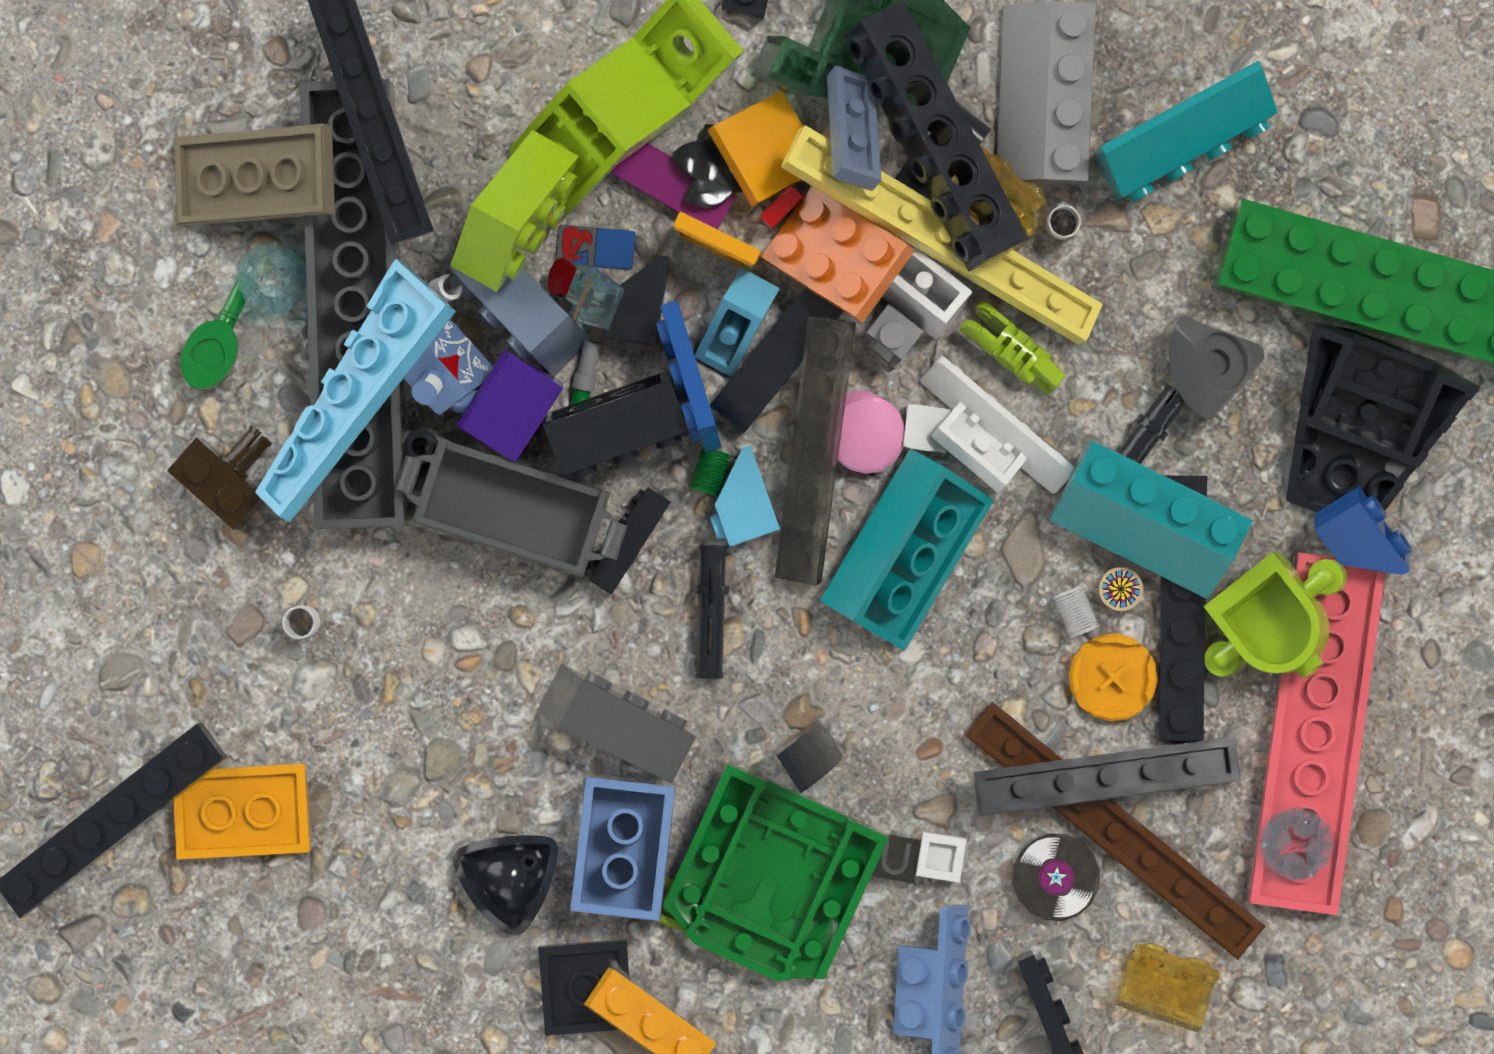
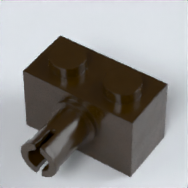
M253 425L249 426L247 432L227 454L219 453L205 439L196 437L168 468L167 472L233 530H241L265 503L255 493L258 486L248 478L247 470L273 443L266 436L262 435L251 447L254 441L262 434Z

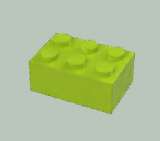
M532 130L471 204L450 266L496 292L507 278L514 281L527 260L526 254L529 252L535 255L546 237L547 231L545 230L548 227L554 230L563 218L567 207L561 203L563 199L565 200L569 196L577 182L578 176L573 174V170L579 156Z

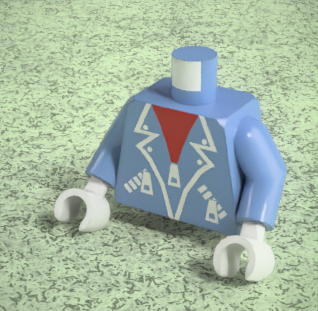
M449 274L435 278L428 284L446 302L457 299L462 292L461 285L453 287L447 293L444 291L443 283L449 277ZM450 319L405 375L404 379L412 387L414 399L420 404L428 405L436 414L441 415L450 407L457 413H464L493 369V366Z

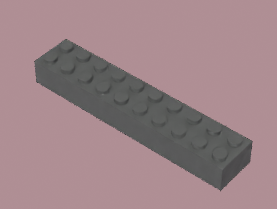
M383 79L395 113L394 85L389 79ZM335 81L300 82L301 126L314 124L332 125L335 215L304 217L310 405H315L324 387L321 381L329 368L335 371L348 350L344 343L351 331L358 332L369 315L371 309L366 306L395 259L400 261L399 244L390 245ZM404 378L313 492L315 529L409 526L408 497L404 492L395 489L405 458L403 449L406 438Z

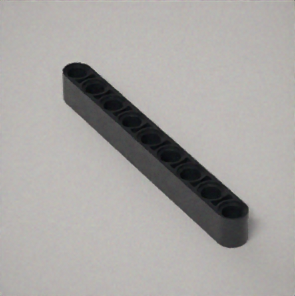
M957 101L980 145L992 129ZM931 133L928 136L932 143L938 145L936 137ZM909 160L894 179L930 200L922 183L914 177ZM948 171L949 177L952 179L954 174ZM804 288L716 396L710 407L744 434L843 311L807 288Z

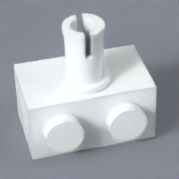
M909 244L914 253L883 294L882 298L937 340L963 309L972 291L950 274L953 271L952 269L934 258L928 257L925 253Z

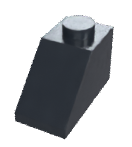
M660 255L612 290L609 294L608 302L600 301L597 325L606 327L603 332L605 339L657 347L659 331L656 322L661 321L662 316L660 306L664 303L670 265L669 256Z

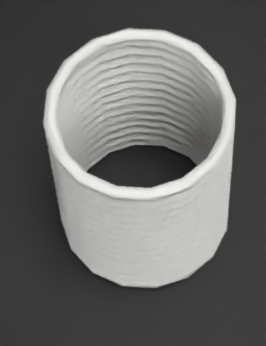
M1060 205L1047 215L1045 221L1046 230L1055 239H1068L1079 230L1081 217L1072 206ZM1064 209L1073 214L1076 226L1072 234L1062 236L1053 231L1050 219L1054 211Z
M1083 586L1075 587L1053 597V600H1056L1054 603H1057L1056 606H1058L1059 614H1062L1060 617H1063L1062 620H1064L1063 623H1065L1068 634H1071L1069 635L1070 638L1084 634L1099 626V622H1096L1097 619H1095L1094 611L1091 605H1089L1090 602H1088L1089 600L1083 590L1084 588H1082Z
M295 606L290 608L283 616L282 626L288 636L294 639H304L317 632L320 626V618L315 609L310 606ZM299 608L308 611L313 619V627L305 636L294 633L290 627V617Z

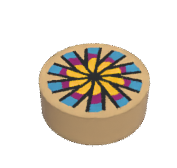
M1115 567L1106 571L1100 578L1098 595L1106 607L1115 611H1127L1135 607L1141 600L1143 583L1139 575L1133 570L1125 567Z

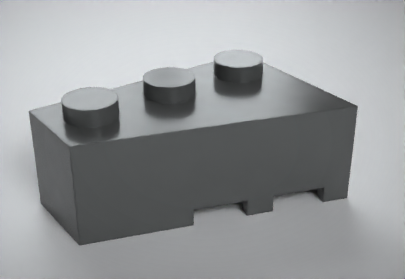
M561 663L537 710L558 728L672 784L696 739L695 735L684 728L688 721L666 709L659 715L647 708L650 702L629 690H626L623 696L610 689L612 682L591 671H588L585 676Z

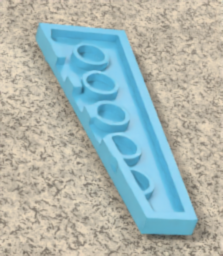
M395 259L366 306L371 311L358 332L352 330L344 345L348 347V350L336 370L334 371L329 368L321 381L324 387L315 405L306 406L295 425L292 435L285 441L255 491L280 518L291 522L456 312L417 274L398 259Z

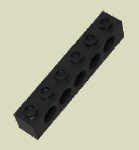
M902 1L859 21L844 34L849 54L856 63H859L868 80L869 91L874 100L880 103L889 120L890 131L904 148L910 160L911 171L914 177L924 186L931 200L932 211L936 218L943 222L952 240V248L957 258L964 262L969 272L1010 252L1027 241L1029 237L905 2ZM886 53L895 59L896 66L888 61ZM906 92L914 96L917 106L909 101ZM927 131L936 137L938 145L931 142ZM948 171L957 177L959 185L950 179ZM969 210L977 215L979 225L971 219Z

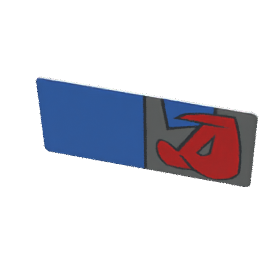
M560 224L556 260L562 257L571 264L632 269L636 232Z

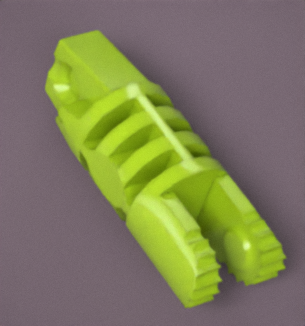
M981 300L975 307V314L998 335L995 337L972 319L965 320L959 330L988 355H992L1009 372H1013L1014 376L1028 386L1032 383L1047 395L1051 394L1066 376L1050 360L1052 356L1043 347L1036 345L1034 340L1021 329H1017L1015 324L987 301Z

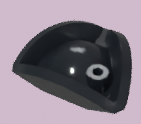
M516 835L497 837L474 842L459 848L455 853L453 862L463 889L480 913L504 933L511 936L520 935L533 922L547 896L557 864L558 845L553 838L547 836Z

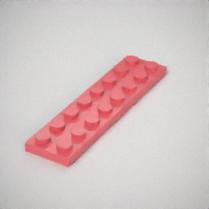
M1296 552L1294 569L1306 581L1309 570L1315 562L1323 559L1337 560L1335 557ZM1342 565L1347 574L1344 588L1334 595L1318 594L1316 596L1323 605L1329 621L1328 641L1320 656L1324 664L1305 679H1302L1297 672L1279 673L1248 896L1249 903L1338 915L1385 572Z

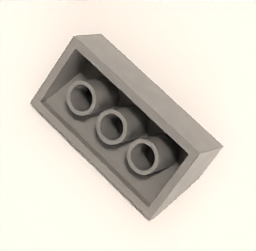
M1046 1L1003 6L996 177L999 182L1084 186L1088 182L1096 3Z

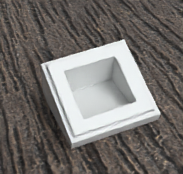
M907 404L903 448L946 453V449L933 439L931 435L950 414L951 409Z

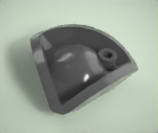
M1181 317L1177 321L1169 346L1170 370L1179 394L1193 411L1208 420L1213 419L1228 404L1261 364L1265 356L1263 347L1259 344L1187 317Z

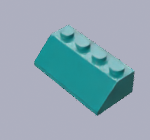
M1258 60L1100 146L1092 156L1117 202L1128 196L1131 203H1134L1155 191L1151 183L1167 175L1169 181L1172 182L1194 170L1190 162L1206 154L1208 160L1211 161L1232 149L1229 141L1244 133L1249 140L1271 128L1268 119L1276 115L1278 111L1262 65Z
M1093 440L1087 441L1075 465V469L1049 518V521L1206 599L1210 597L1234 561L1254 521Z
M909 449L820 601L905 651L993 504L994 499L944 466Z

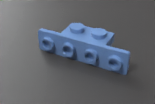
M967 905L941 906L938 949L913 945L898 946L893 1034L932 1039L931 1054H963L960 1049L961 1029L966 1019V1011L963 1006V989L968 978V964L965 961L966 941L971 931Z

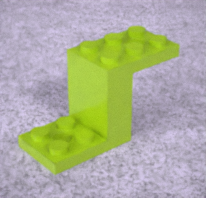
M666 0L631 39L568 81L508 150L513 154L529 133L534 130L579 156L573 170V174L578 176L577 182L569 196L565 200L563 199L561 203L567 207L564 216H567L585 200L616 165L679 121L740 57L744 50L701 0ZM684 37L691 42L694 52L687 48L683 41Z

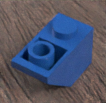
M1359 486L1315 513V532L1341 565L1404 575L1410 571L1409 553L1412 552V548L1408 540L1400 530L1397 529L1393 532L1384 521L1387 515L1380 502L1373 495L1367 498Z

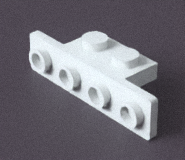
M940 356L921 378V383L952 409L931 437L998 494L1009 483L1020 467L1053 494L1069 480L1075 469L1072 464L945 357Z

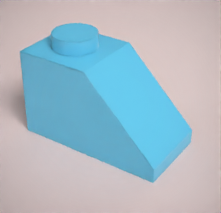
M740 268L724 295L694 355L695 358L733 377L780 288Z
M751 445L741 449L715 504L718 514L710 516L718 541L727 539L730 547L780 529Z

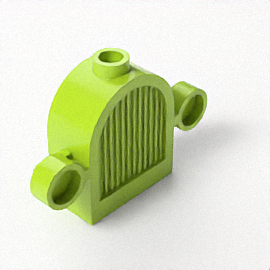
M1271 552L1203 606L1229 639V642H1215L1207 649L1205 653L1207 669L1216 676H1232L1241 669L1244 659L1254 668L1268 673L1297 672L1302 679L1313 674L1324 664L1320 656L1326 647L1329 637L1328 617L1323 605L1316 596L1318 594L1334 595L1344 588L1347 581L1344 567L1334 560H1319L1311 566L1308 579L1304 581L1283 553Z

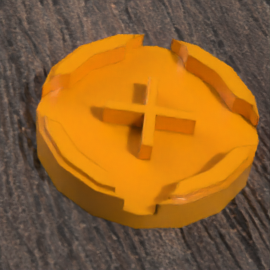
M1118 633L1097 635L1083 643L1073 656L1068 672L1070 691L1078 705L1093 717L1107 721L1129 719L1142 711L1153 698L1158 681L1156 664L1148 650L1134 638Z

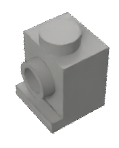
M888 304L860 343L895 369L924 331Z

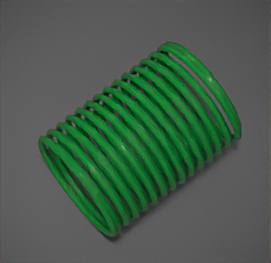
M702 446L701 455L698 458L699 461H696L698 464H695L697 467H694L696 470H693L695 473H692L694 476H691L694 479H690L691 481L688 486L718 497L719 489H721L720 486H723L721 483H724L722 480H725L723 477H726L723 474H727L724 471H728L725 468H729L728 466L733 456L719 450L705 453Z

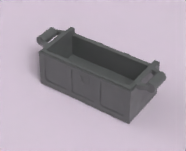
M440 437L433 455L417 457L405 455L395 487L396 490L404 492L417 505L412 521L414 524L580 577H584L589 560H601L604 558L617 560L628 527L620 524L613 515L606 511L611 492L518 462L514 463L511 460ZM422 461H427L431 465L421 496L412 495ZM602 519L611 520L600 554L593 553L592 550Z

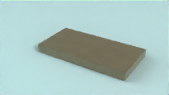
M314 124L174 137L177 226L187 227L335 215L332 125Z

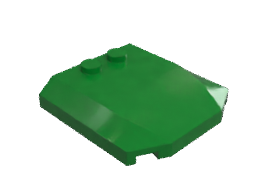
M727 762L664 900L663 906L672 914L695 945L772 980L780 981L796 978L825 979L889 836L833 808L747 769Z

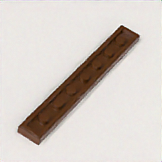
M993 701L965 734L968 739L1004 768L1063 760ZM1112 799L1052 807L1237 960H1239L1266 927Z

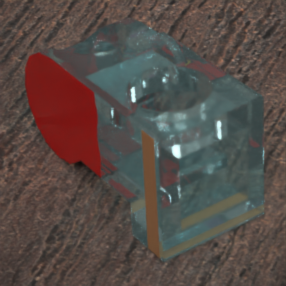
M562 257L553 263L548 275V289L550 293L564 297L573 304L569 312V316L573 320L609 330L625 290L622 286L593 265H581Z

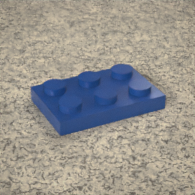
M678 301L661 305L664 320L656 322L667 361L674 358L677 360L668 364L679 400L689 399L688 403L681 406L692 442L701 440L705 453L720 449L722 446Z

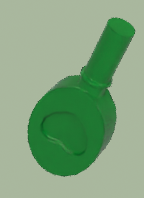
M238 276L223 309L219 311L220 315L217 320L204 322L198 326L189 336L183 347L180 368L183 378L194 390L209 391L218 387L234 369L238 358L239 342L233 328L235 323L239 321L238 317L255 284L242 276Z

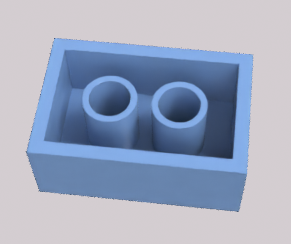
M586 777L570 911L661 921L676 792L675 787Z

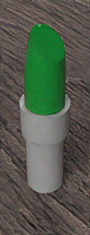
M584 340L578 371L575 372L572 384L574 390L571 404L590 398V394L594 390L596 381L595 370L601 343Z

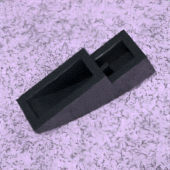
M820 719L790 737L789 742L775 750L777 758L800 794L830 772L843 758V755Z

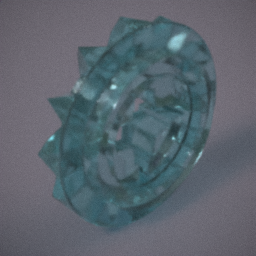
M276 242L258 245L244 256L238 269V286L241 294L251 306L259 311L271 314L282 313L293 308L304 297L307 286L305 261L298 257L293 248L279 245ZM267 266H271L274 271L280 269L282 271L288 270V273L284 275L285 277L280 280L281 289H277L275 284H269L268 286L265 284L259 287L258 283L263 281V278L268 275Z
M1300 808L1287 809L1276 814L1267 823L1261 838L1262 854L1269 867L1277 874L1293 880L1314 877L1316 873L1328 864L1334 847L1330 828L1317 814ZM1289 827L1301 838L1314 835V838L1310 839L1309 843L1304 846L1306 852L1304 855L1307 860L1304 861L1303 857L1299 856L1295 851L1280 853L1291 843Z

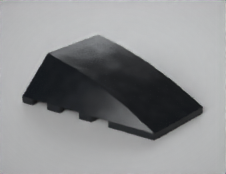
M1313 322L1286 501L1314 512H1319L1359 486L1367 498L1372 495L1375 496L1384 510H1386L1402 490L1409 476L1416 467H1420L1429 455L1430 449L1441 435L1448 431L1457 419L1458 413L1468 400H1472L1480 387L1440 363L1354 329Z

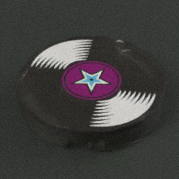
M1049 832L1032 838L1020 849L1013 865L1012 885L1017 899L1030 913L1044 920L1064 921L1079 916L1092 904L1099 890L1100 869L1095 855L1081 840L1068 834Z

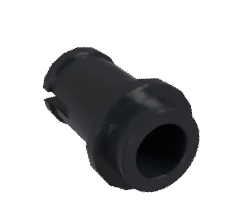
M426 429L413 430L404 440L403 449L405 455L411 457L421 456L415 450L417 442L422 439H426L429 443V449L423 455H433L438 443L436 436Z

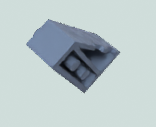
M453 256L445 263L456 275L450 280L451 284L454 287L461 285V294L467 300L475 295L484 304L478 312L496 330L503 324L512 334L506 340L524 360L532 354L553 377L582 350L584 340L592 341L524 269L521 270L514 281L507 278L496 292L451 267Z

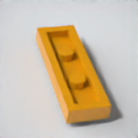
M612 968L606 970L584 1003L587 1008L652 1054H710L716 1044Z

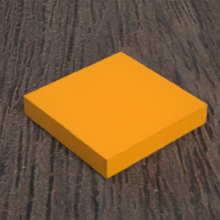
M782 90L713 125L708 130L752 207L803 181L781 167L798 130L803 127Z
M679 212L673 225L676 236L750 272L755 270L761 257V250L685 213Z

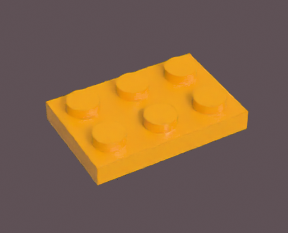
M307 763L214 768L173 801L177 860L311 852Z

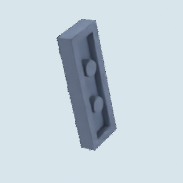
M835 66L827 76L833 178L873 191L881 182L876 101L869 91L868 80L865 75Z

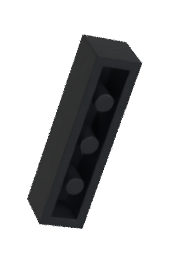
M649 487L645 491L642 489L638 491L632 501L636 505L631 514L625 512L619 521L620 524L628 527L617 560L612 558H604L601 561L594 560L587 571L591 575L588 580L611 595L671 504V501Z

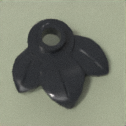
M714 124L704 125L702 142L693 141L685 143L671 155L676 166L688 177L694 179L687 191L685 203L697 208L721 206L731 193L743 192L734 175L729 171L726 161L708 132Z

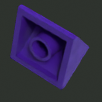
M504 350L456 425L515 463L563 390V382Z

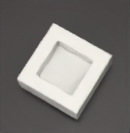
M922 831L915 875L960 883L967 839Z

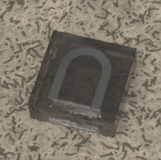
M884 833L889 836V839L871 877L914 884L921 839Z

